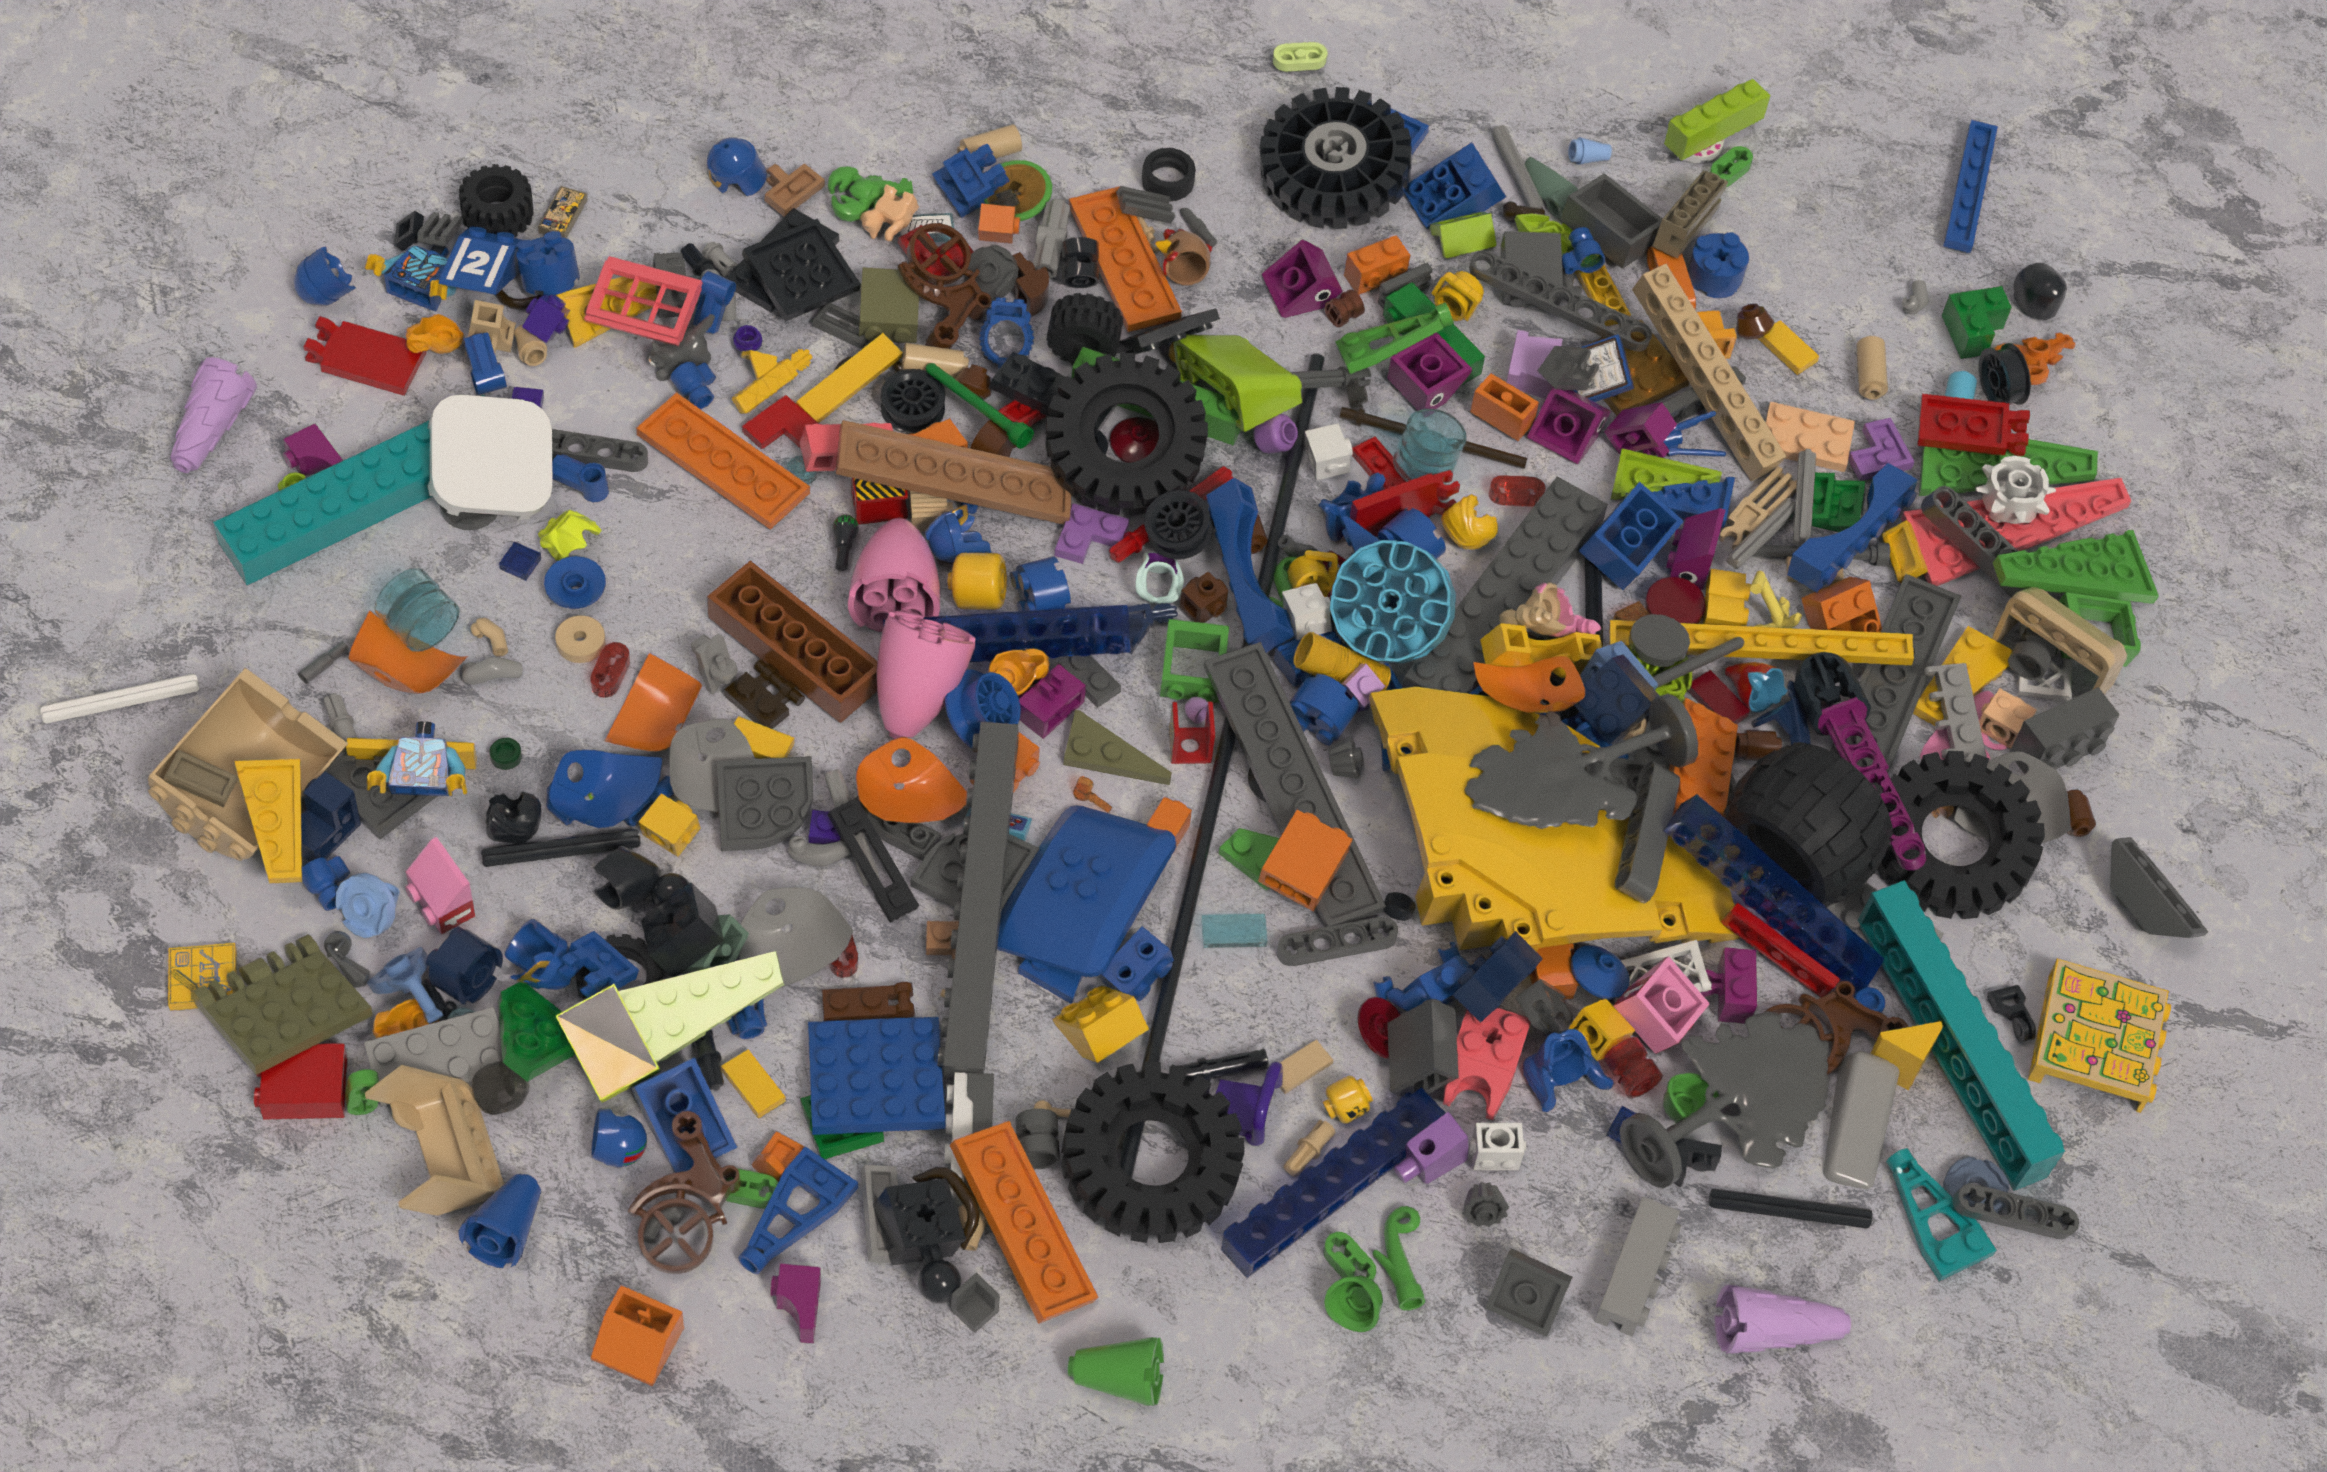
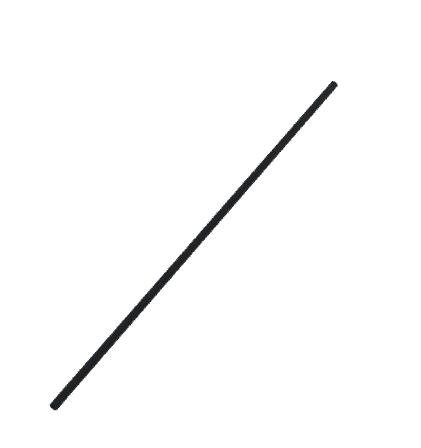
M1312 354L1307 371L1323 370L1324 356ZM1305 388L1302 391V403L1299 404L1295 421L1298 435L1294 446L1288 450L1267 538L1268 541L1257 580L1268 598L1280 552L1278 540L1284 535L1305 446V431L1309 429L1318 388ZM1243 639V643H1242V647H1241V648L1250 646V645L1245 641V639ZM1226 714L1170 945L1174 961L1172 962V968L1162 979L1141 1071L1144 1062H1160L1236 739ZM1145 1121L1128 1127L1123 1142L1119 1164L1123 1171L1131 1178Z

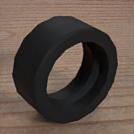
M1160 148L1152 151L1145 158L1142 168L1143 188L1147 192L1170 196L1171 201L1185 198L1194 186L1195 163L1187 153L1179 149ZM1171 167L1181 171L1185 177L1176 182H1166L1155 177L1153 172L1159 168Z

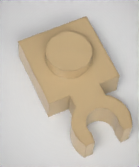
M1745 497L1728 517L1727 523L1731 526H1727L1721 531L1719 541L1723 542L1726 537L1733 536L1736 539L1732 545L1734 550L1742 542L1743 535L1748 536L1769 516V512Z

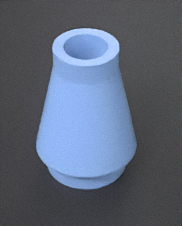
M1578 137L1577 140H1571L1568 150L1570 161L1575 162L1577 165L1602 160L1609 161L1612 154L1610 144H1603L1582 137Z

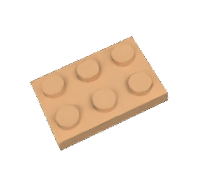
M1775 402L1769 403L1765 423L1787 456L1785 459L1798 461L1800 451L1811 449V452L1816 454L1815 466L1845 472L1855 421Z

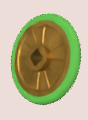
M1013 160L1002 163L1001 165L1006 172L1009 182L998 187L994 191L995 194L984 200L985 204L1015 207V217H1020V221L1030 219L1039 214L1046 207V203L1050 201L1052 195V182L1048 173L1041 166L1030 161Z

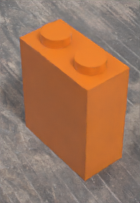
M1297 809L1263 865L1258 882L1314 912L1347 856L1353 839L1348 837L1343 830L1336 827L1331 828L1320 822L1315 815L1307 812L1303 813Z

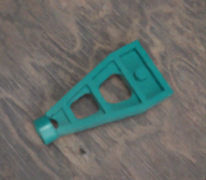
M1908 1148L1897 1151L1887 1159L1886 1163L1893 1172V1178L1921 1255L1939 1282L1995 1254L1997 1249L1979 1222L1974 1218L1965 1217L1955 1210L1952 1201L1953 1197L1917 1163ZM1908 1168L1909 1172L1903 1173V1171ZM1920 1186L1925 1187L1937 1201L1936 1204L1924 1210L1919 1209L1911 1193L1912 1190ZM1938 1213L1946 1214L1958 1226L1959 1232L1942 1241H1938L1932 1236L1928 1219Z

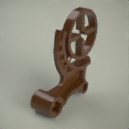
M930 223L920 227L910 239L907 247L909 263L907 264L905 261L897 267L905 282L915 293L933 304L946 308L948 311V316L943 321L937 323L927 337L926 346L951 349L958 339L959 330L968 317L980 320L991 306L992 298L988 293L981 291L975 280L980 270L976 269L973 272L968 269L971 252L962 234L951 226L941 223ZM927 232H940L952 238L940 250V254L943 255L940 262L952 276H937L926 270L938 258V254L935 253L938 246L926 234ZM916 239L931 253H934L921 265L914 251ZM956 244L959 245L963 254L962 269L947 255H944ZM963 274L969 277L962 284L944 287V285L952 284L959 280Z
M1848 981L1839 982L1834 991L1819 999L1808 994H1801L1798 998L1801 1006L1779 1004L1766 1010L1778 1014L1790 1013L1802 1017L1798 1023L1806 1025L1810 1023L1816 1029L1819 1039L1832 1042L1831 1053L1827 1059V1075L1831 1074L1844 1060L1853 1031L1862 1030L1876 1041L1880 1032L1909 1027L1905 1020L1899 1017L1888 1018L1881 1012L1871 1010L1859 1003L1853 997L1855 988ZM1808 1009L1816 1013L1823 1020L1830 1034H1824L1820 1021Z
M683 1111L675 1116L672 1122V1132L676 1144L683 1148L694 1161L693 1167L688 1171L672 1173L655 1180L638 1194L627 1211L631 1216L636 1217L638 1215L642 1218L638 1230V1242L644 1258L652 1267L668 1274L689 1272L705 1261L714 1241L712 1224L718 1221L722 1225L727 1224L721 1207L728 1196L736 1193L741 1187L739 1170L733 1165H727L722 1168L717 1163L703 1134L702 1121L696 1113L691 1111ZM685 1126L688 1129L693 1128L694 1132L692 1134H689L687 1131L682 1133V1128ZM728 1178H734L732 1181H726ZM676 1193V1198L661 1201L648 1211L643 1209L647 1203L657 1197ZM685 1194L703 1200L715 1211V1214L708 1216L698 1204L684 1199ZM669 1207H685L696 1212L692 1218L679 1227L681 1235L688 1233L702 1220H704L708 1229L707 1243L699 1256L683 1238L678 1239L679 1247L691 1259V1262L684 1265L670 1266L655 1260L672 1246L673 1240L671 1237L664 1239L649 1252L644 1244L645 1229L653 1216L668 1234L674 1233V1227L660 1212Z

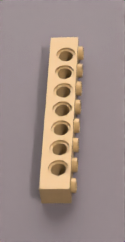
M1664 264L1644 273L1632 288V291L1707 412H1716V415L1711 418L1748 478L1752 482L1774 471L1787 456L1668 265Z

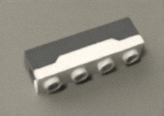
M955 1072L954 1085L947 1084V1104H953V1114H946V1134H952V1142L958 1138L992 1127L994 1074ZM945 1144L944 1164H951V1170L959 1175L973 1194L949 1146L950 1144ZM949 1185L955 1206H961L963 1203Z

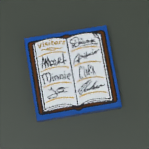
M1619 334L1582 346L1591 352L1589 359L1584 364L1585 370L1589 371L1594 363L1599 364V369L1589 383L1590 387L1587 391L1574 390V392L1593 402H1597L1634 389Z

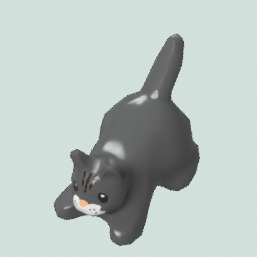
M713 314L708 315L696 327H687L679 346L667 343L661 345L652 342V350L647 354L646 359L651 366L659 368L656 374L659 381L669 380L672 372L683 363L693 362L696 366L702 363L709 364L712 355L708 351L707 341L703 334L712 326L715 318Z

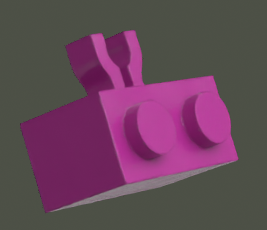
M1660 402L1622 410L1604 433L1619 454H1621L1623 448L1631 451L1643 450L1644 454L1658 455V457L1664 458L1670 450L1663 441L1677 424L1670 415L1669 410Z
M1058 664L1048 672L1046 677L1039 679L1037 684L1030 690L1027 689L1018 696L1021 708L1019 721L1044 739L1085 702L1086 685Z
M1724 947L1717 966V973L1706 969L1708 979L1712 984L1711 990L1700 993L1704 997L1718 994L1719 1022L1745 1024L1746 1019L1753 1016L1757 1008L1756 950Z

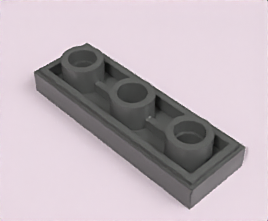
M857 796L880 839L923 861L928 852L941 840V833L922 823L885 821L868 811L859 800V796Z

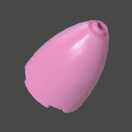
M896 518L885 523L869 539L859 556L850 583L848 610L854 622L860 627L865 625L872 630L883 632L885 620L888 618L890 611L919 614L924 617L923 619L932 621L939 616L940 584L935 560L928 543L920 531L908 520Z
M903 611L889 612L888 618L885 620L879 646L877 695L884 728L889 731L890 737L894 739L899 737L912 738L926 728L945 706V696L959 685L970 663L975 649L976 638L948 623L942 625L932 620L923 619L924 617L919 614Z

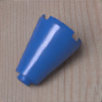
M528 1174L513 1175L463 1221L458 1230L459 1239L462 1244L466 1240L471 1246L469 1253L484 1264L496 1268H503L505 1264L512 1263L511 1267L517 1264L523 1255L541 1195V1188L537 1180Z

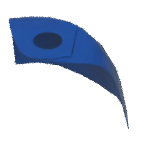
M597 750L567 752L561 758L549 791L550 802L559 813L583 824L596 828L613 827L633 814L653 794L661 776L663 758L623 755ZM574 762L579 763L583 768L582 779L576 783L569 779L567 773L568 767ZM592 792L594 798L590 801L586 800L587 794Z

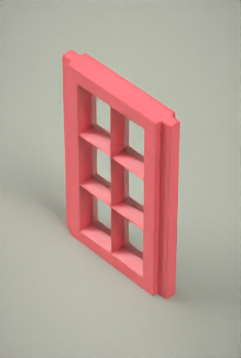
M608 256L589 301L584 320L679 346L700 296L703 282L698 279ZM613 274L634 279L628 294L608 289ZM639 281L660 286L655 301L634 296ZM666 288L687 293L682 308L661 303ZM605 294L626 299L621 314L600 309ZM632 301L653 306L648 321L626 316ZM659 308L679 313L674 328L653 323Z

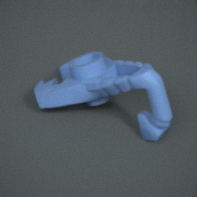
M419 947L390 960L367 984L374 994H389L398 991L406 994L411 992L422 1008L425 1020L431 1024L442 1017L443 1013L436 1008L421 984V976L428 967L426 965L428 955L423 947Z

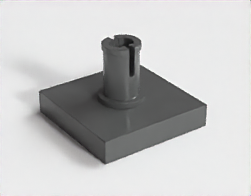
M1511 1248L1485 1308L1547 1337L1573 1277Z

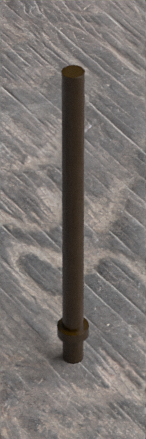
M1342 407L1339 418L1353 421L1356 426L1361 427L1362 424L1522 469H1525L1527 458L1371 415L1365 413L1364 409L1357 411Z

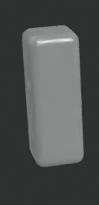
M1857 1051L1845 1057L1839 1065L1823 1170L1824 1176L1831 1182L1861 1189H1870L1874 1185L1900 1073L1897 1066L1881 1057L1864 1051Z

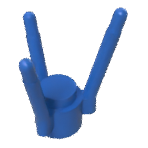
M1711 411L1678 423L1663 441L1670 450L1667 455L1724 457L1726 455L1725 451L1678 448V445L1683 442L1682 430L1714 417L1716 412Z
M764 998L757 1002V1010H755L754 1006H747L736 1013L735 1019L731 1016L732 1018L728 1020L733 1035L739 1034L741 1039H751L764 1032V1027L767 1026L764 1015Z

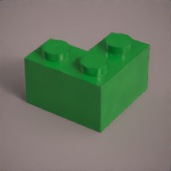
M2002 286L1949 294L1941 316L1960 359L1980 356L1984 349L1990 348L1995 336L1994 330L2004 329L2012 307Z

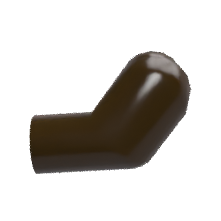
M1510 201L1503 205V216L1506 220L1515 222L1516 215H1545V210L1520 206Z

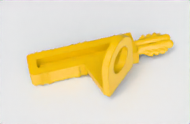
M798 349V351L791 355V360L787 358L778 363L777 356L753 350L741 352V358L751 360L756 380H753L751 384L732 397V401L741 414L751 412L784 385L794 380L798 376L796 370L803 371L810 366V360L813 358L809 354L810 351L808 349L804 351L803 349Z

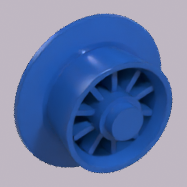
M967 669L959 685L945 696L949 723L958 737L970 748L973 747L974 733H980L981 722L1018 724L1020 720L1021 708L1018 695L1011 683L997 673L989 672L983 674L976 670Z

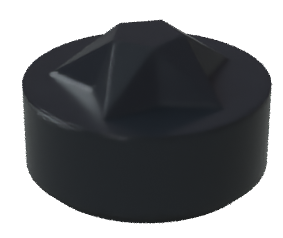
M1391 892L1386 895L1384 900L1386 907L1383 911L1393 919L1406 921L1411 919L1416 905L1408 895L1400 892Z

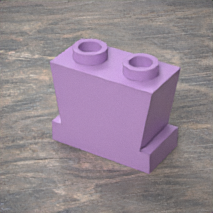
M1517 330L1506 382L1520 391L1546 399L1552 385L1537 370L1554 346L1562 345L1563 339L1529 337V332Z

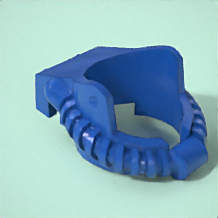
M995 297V301L992 300L991 308L986 311L987 320L983 322L984 325H981L979 345L982 347L981 351H984V356H987L988 360H992V363H997L998 369H1000L1008 358L999 357L990 347L989 331L992 326L1004 320H1009L1019 325L1024 333L1025 342L1017 354L1029 356V351L1033 348L1034 331L1031 329L1032 325L1029 324L1031 314L1027 311V303H1024V300L1013 299V302H1006V298Z

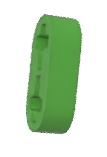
M1733 147L1712 164L1710 172L1728 181L1727 187H1729L1749 171L1753 161V154L1746 147Z
M364 1069L349 1075L345 1091L348 1113L364 1115L373 1112L377 1108L378 1101L366 1099L365 1092L379 1082L378 1073L375 1070Z
M738 1169L741 1187L736 1193L730 1194L726 1201L765 1209L778 1184L777 1180L767 1174ZM734 1178L726 1179V1181L734 1180ZM763 1186L769 1187V1192L766 1193L765 1197L759 1196V1191H762Z
M1334 1232L1326 1238L1323 1249L1324 1257L1342 1278L1354 1276L1357 1268L1359 1271L1367 1270L1366 1277L1374 1281L1377 1272L1376 1265L1352 1237L1343 1232ZM1334 1244L1337 1247H1341L1342 1245H1344V1254L1341 1251H1337L1336 1253H1334Z

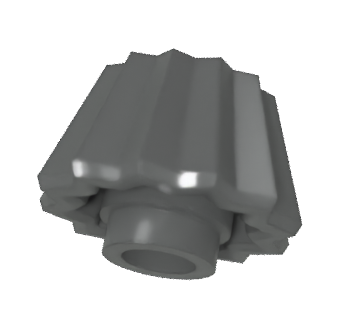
M1349 736L1330 746L1329 759L1333 775L1358 779L1359 766L1364 765V758L1361 747L1356 748L1353 737Z
M1481 1182L1480 1184H1474V1187L1469 1189L1462 1214L1467 1217V1222L1475 1223L1477 1227L1482 1225L1490 1227L1492 1224L1500 1223L1502 1218L1508 1216L1506 1211L1509 1209V1205L1497 1185H1492L1490 1182Z

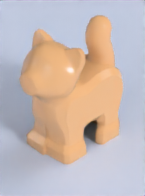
M885 185L884 194L876 202L875 207L872 210L863 212L860 216L862 227L870 233L872 239L877 237L883 222L891 225L885 231V240L888 242L892 241L896 234L910 224L913 214L919 208L918 201L913 194L904 191L901 199L895 195L897 190L894 187Z

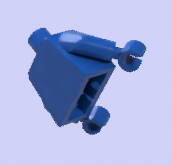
M1450 942L1451 947L1449 949H1438L1443 964L1420 975L1403 990L1394 988L1390 976L1383 977V982L1380 983L1374 981L1376 996L1385 1000L1389 999L1391 1003L1406 1012L1429 999H1436L1447 1005L1457 1000L1453 996L1460 987L1457 980L1469 969L1470 963L1460 955L1455 942Z

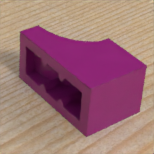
M315 423L283 439L286 450L283 452L284 460L289 468L295 467L298 473L304 475L316 474L343 461Z
M780 1264L779 1276H772L770 1296H776L777 1309H784L795 1319L800 1331V1343L814 1344L821 1287V1267Z

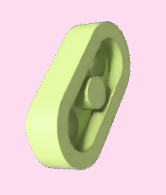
M1317 42L1281 44L1274 49L1273 64L1277 69L1286 72L1317 70L1325 66L1328 52L1324 45Z

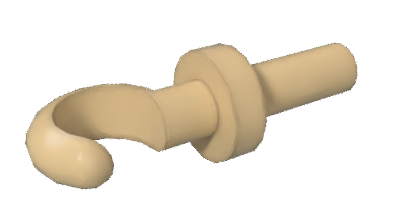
M1136 216L1153 252L1160 251L1158 247H1154L1151 244L1155 240L1153 235L1155 233L1152 226L1148 227L1143 217Z

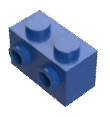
M1141 926L1114 955L1109 966L1100 977L1103 984L1108 988L1132 995L1136 1001H1141L1150 992L1152 983L1158 977L1162 978L1170 971L1174 958L1170 948Z

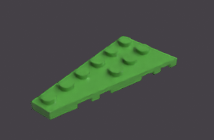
M2028 439L2025 456H2020L2030 459V464L2034 466L2039 465L2041 469L2043 468L2048 476L2049 485L2094 481L2097 475L2098 451ZM1922 446L1919 496H1928L1941 486L1950 487L1956 493L1976 491V487L1986 485L1988 478L1982 470L1985 464L1996 466L2003 458L2017 455L2012 454L2008 449L2005 456Z
M2134 530L2125 531L2123 535L2116 536L2114 533L2107 534L2103 539L2098 540L2091 537L2060 543L2056 548L2039 547L2035 552L2028 553L2023 550L2001 554L1992 563L2000 586L2024 589L2036 587L2049 592H2069L2154 604L2159 597Z

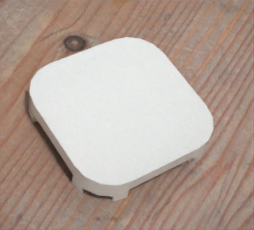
M454 395L440 401L434 409L428 424V429H430L429 495L433 496L437 503L447 510L446 513L456 516L460 512L518 516V520H526L540 512L549 500L553 486L552 428L550 419L544 410L532 402L508 398Z

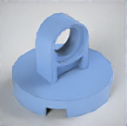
M359 873L340 883L336 892L335 904L337 910L342 909V913L346 918L342 922L346 928L355 935L370 938L374 935L382 934L391 927L395 919V908L400 891L396 886L381 881L377 876L369 873Z

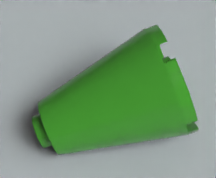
M1149 1337L1077 1349L1075 1356L1069 1357L1068 1375L1073 1377L1074 1383L1142 1405L1155 1406L1159 1402L1163 1384V1374H1160V1363H1164L1161 1338Z

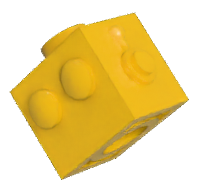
M662 793L638 822L643 836L677 857L680 856L701 829L697 815L692 813V809L687 804H684L681 800L675 802Z
M1602 999L1583 1007L1568 1028L1576 1029L1585 1036L1591 1049V1055L1596 1061L1620 1052L1635 1032V1029L1607 999Z

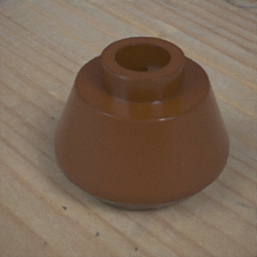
M1756 303L1745 305L1737 316L1736 333L1747 340L1761 338L1770 333L1774 320L1763 306H1758Z
M971 364L970 368H964L955 378L981 399L985 400L991 396V389L989 388L991 377L986 374L987 369Z

